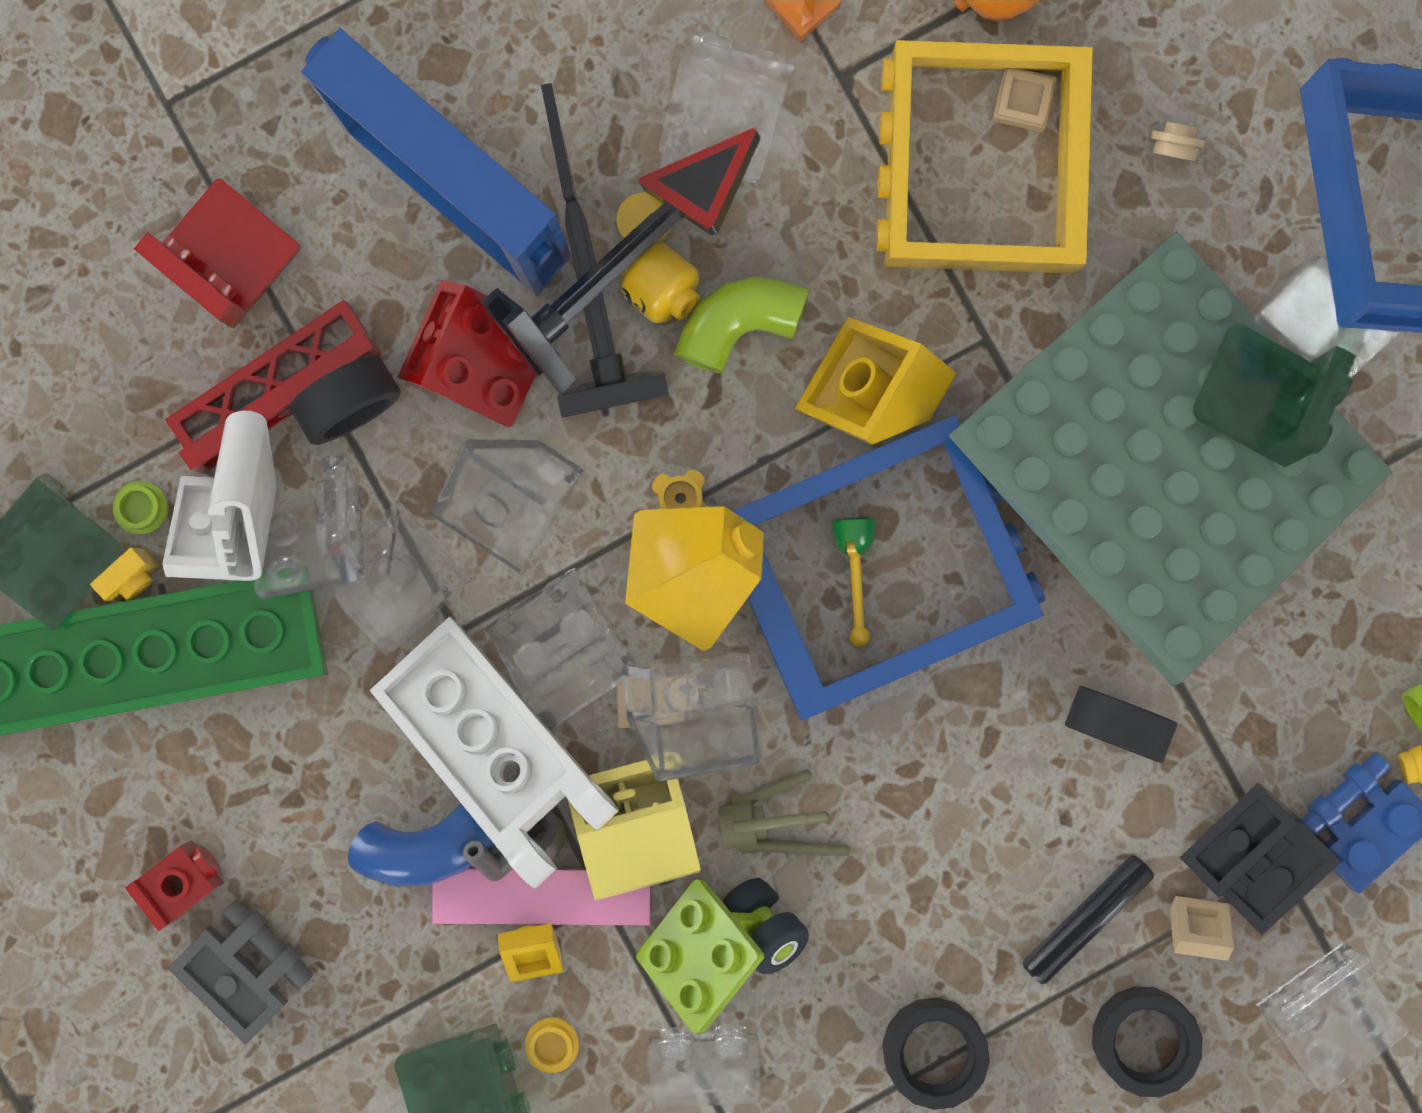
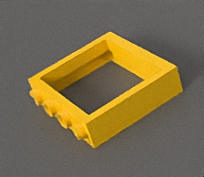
M896 40L891 58H883L881 91H890L889 112L881 111L879 122V144L888 145V165H879L877 179V197L887 198L886 219H877L876 251L885 252L884 267L1076 274L1086 265L1093 47ZM912 67L987 70L1020 68L1028 71L1061 72L1056 247L906 242Z

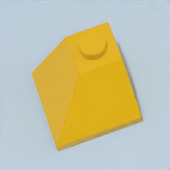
M848 316L795 409L801 414L873 445L929 421L957 373L923 344Z

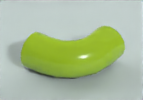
M755 276L723 284L696 305L681 330L673 356L696 368L723 374L733 346L737 339L746 332L754 330L768 331L793 340L811 289L784 280Z

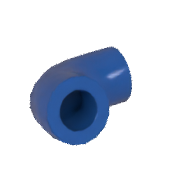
M460 802L437 825L421 831L401 832L381 822L367 824L353 839L349 849L348 862L353 871L365 878L394 887L433 885L463 873L472 866L463 857V849L469 842L479 841L489 851L495 844Z

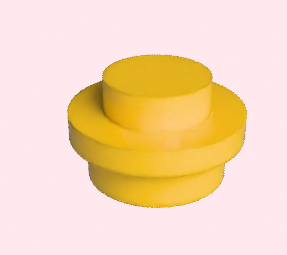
M546 1017L537 1021L530 1028L525 1039V1053L529 1062L536 1069L546 1073H558L567 1069L575 1061L579 1051V1037L575 1028L568 1021L558 1017Z

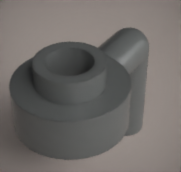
M550 810L527 834L535 841L537 835L547 832L545 838L538 845L552 859L562 849L566 831L563 822ZM471 841L463 849L465 860L490 881L501 880L513 869L501 852L494 855L479 841Z

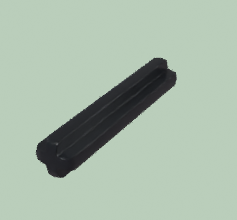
M1135 855L1130 856L1024 959L1023 966L1025 970L1038 983L1042 985L1047 984L1153 880L1154 873L1149 866Z

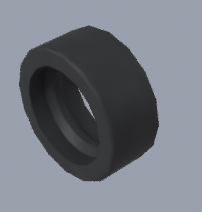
M370 355L347 363L310 384L290 403V410L310 444L320 445L342 437L376 418L398 400L401 391L381 357Z
M1079 686L1065 722V726L1158 763L1164 762L1178 725L1177 722L1084 686Z
M1134 986L1115 993L1100 1008L1094 1021L1092 1046L1099 1065L1121 1089L1139 1097L1160 1098L1179 1091L1194 1077L1202 1059L1203 1037L1196 1018L1174 996L1155 987ZM1140 1010H1156L1165 1014L1174 1023L1178 1033V1048L1173 1059L1164 1068L1153 1073H1138L1128 1068L1120 1060L1115 1048L1116 1033L1120 1024L1130 1014Z
M938 997L919 999L900 1009L888 1024L882 1044L884 1064L898 1092L913 1104L932 1110L954 1108L972 1098L984 1083L990 1063L988 1041L974 1017L959 1004ZM941 1021L951 1024L961 1032L966 1041L968 1056L965 1067L955 1079L946 1084L930 1085L920 1082L910 1074L905 1065L903 1050L906 1040L916 1027L925 1022Z

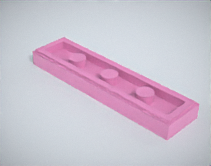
M469 867L463 873L433 884L432 924L544 925L552 923V925H650L651 886L595 901L586 868H557L535 889L527 884L514 869L501 880L490 881L475 867Z

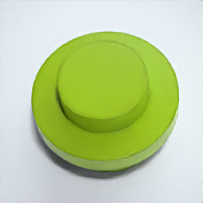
M133 481L124 485L117 492L113 501L115 520L121 528L132 534L146 535L155 532L165 523L169 512L168 499L163 490L147 481Z

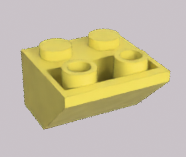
M671 753L589 775L619 809L599 830L593 828L568 800L595 901L701 872Z

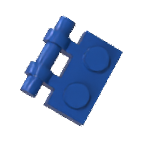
M1376 752L1362 765L1354 763L1343 773L1345 780L1325 798L1319 795L1307 806L1310 812L1302 818L1317 834L1325 828L1332 836L1326 843L1343 858V861L1333 870L1353 892L1358 894L1364 891L1422 838V801L1401 780L1395 779L1384 790L1379 787L1377 780L1389 771L1391 766ZM1361 796L1367 805L1346 823L1341 813Z

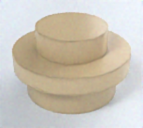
M1166 122L1164 132L1153 130L1151 139L1156 140L1153 153L1195 162L1198 150L1205 149L1206 141L1196 139L1198 128L1172 122Z

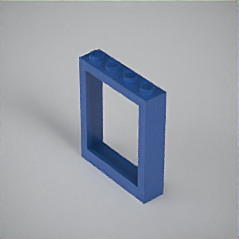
M339 27L331 38L324 36L312 46L305 58L307 65L301 73L342 128L535 296H538L572 257L556 214L343 29Z
M1348 58L1328 59L1300 88V95L1338 327L1422 333V285L1376 282L1348 113L1422 120V69L1402 67L1395 63L1380 65L1353 62Z
M956 414L733 511L755 526L943 444L1013 602L1011 606L823 687L763 550L762 578L747 599L801 721L1044 616L1039 605L1045 601L1043 589L1033 572L1025 573L1017 555L1024 551L1019 534L1011 522L1003 523L995 505L1002 502L1001 494L948 436L960 425Z

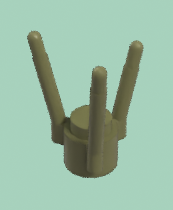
M809 770L787 776L751 792L732 795L733 805L719 807L720 826L725 850L740 847L741 854L775 852L824 856H848L851 852L850 847L846 845L761 840L762 838H768V830L829 821L830 814L827 811L766 818L763 805L753 807V804L810 780L812 773Z

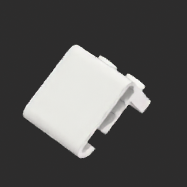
M238 411L227 417L214 478L181 476L162 563L166 577L252 581L261 577L277 481L267 421L259 413Z

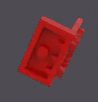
M219 178L211 184L163 242L147 232L133 249L216 319L234 329L298 254L301 246L224 180Z
M441 280L397 378L416 387L434 392L503 426L511 427L516 420L536 373L480 303L487 297L486 295L467 285Z

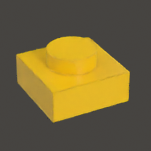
M130 547L90 585L104 601H121L124 598L130 601L142 594L152 584L153 579L149 575L160 564L147 549Z
M552 923L539 926L528 925L517 930L498 933L499 953L510 983L564 972L562 953Z

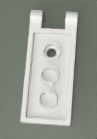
M450 616L370 689L374 697L504 855L511 867L527 884L535 889L557 867L549 855L529 837L527 832L566 796L577 812L596 830H599L619 811L611 798L588 776L459 623ZM510 763H518L520 766L519 777L513 782H506L503 777L505 767Z

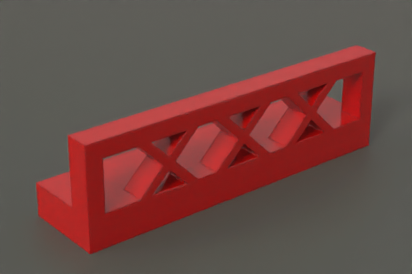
M342 300L164 420L182 445L183 449L178 453L191 471L205 474L217 466L227 417L232 413L238 412L232 410L236 388L245 382L265 385L264 395L240 411H253L262 415L267 421L269 431L293 415L290 410V403L310 384L354 360L370 355L382 356V354L348 303ZM341 318H344L354 335L329 352L321 350L325 329ZM314 337L312 348L301 346ZM290 352L310 355L308 366L284 382L276 380L281 358ZM269 367L267 378L256 376ZM224 397L222 408L211 406ZM202 411L219 414V425L197 440L193 439L184 423Z

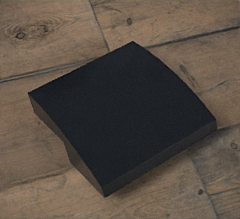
M1259 782L1179 857L1218 898L1223 896L1261 935L1267 932L1343 861V858L1314 830Z

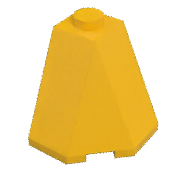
M725 506L651 509L635 513L625 604L700 650L705 651L711 648L762 578L764 532Z

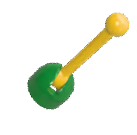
M875 517L832 519V536L835 545L841 552L850 556L854 628L849 633V640L855 647H864L870 641V632L864 626L861 555L867 552L874 543L876 534Z

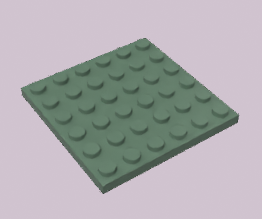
M1177 231L948 435L1171 686L1182 683L1393 472Z

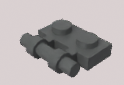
M236 899L221 913L236 930L225 939L212 926H209L167 969L246 1045L288 1002L273 985L284 976L296 989L300 990L314 974L299 960L303 955L292 944L286 947L264 926L268 921L257 910L251 913ZM247 942L255 947L271 963L262 974L239 953Z

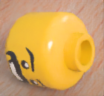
M665 243L653 244L619 275V278L622 279L620 286L622 297L648 320L657 324L668 322L674 317L678 320H683L694 310L700 299V295L696 292L700 281L698 269Z

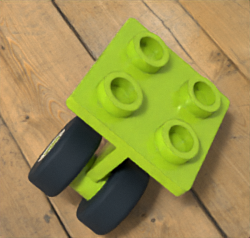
M754 878L741 883L723 901L720 900L705 880L695 879L636 955L638 962L693 1034H703L706 1032L755 969L761 974H772L785 968L801 954L808 942L809 932L795 914L783 912L774 915L770 910L779 900V895L761 878Z

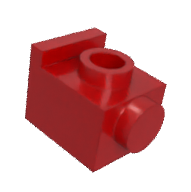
M191 840L180 845L137 880L126 886L125 889L159 932L178 920L224 884V882L217 874L220 872V866L215 857L205 847L201 845L196 847ZM170 875H176L182 880L183 889L180 894L169 883L168 877Z

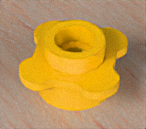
M688 470L684 476L669 477L666 474H660L652 483V489L658 495L660 509L709 507L703 502L701 490L705 484V479L697 470ZM683 493L686 496L684 503L676 502L675 497L677 494Z

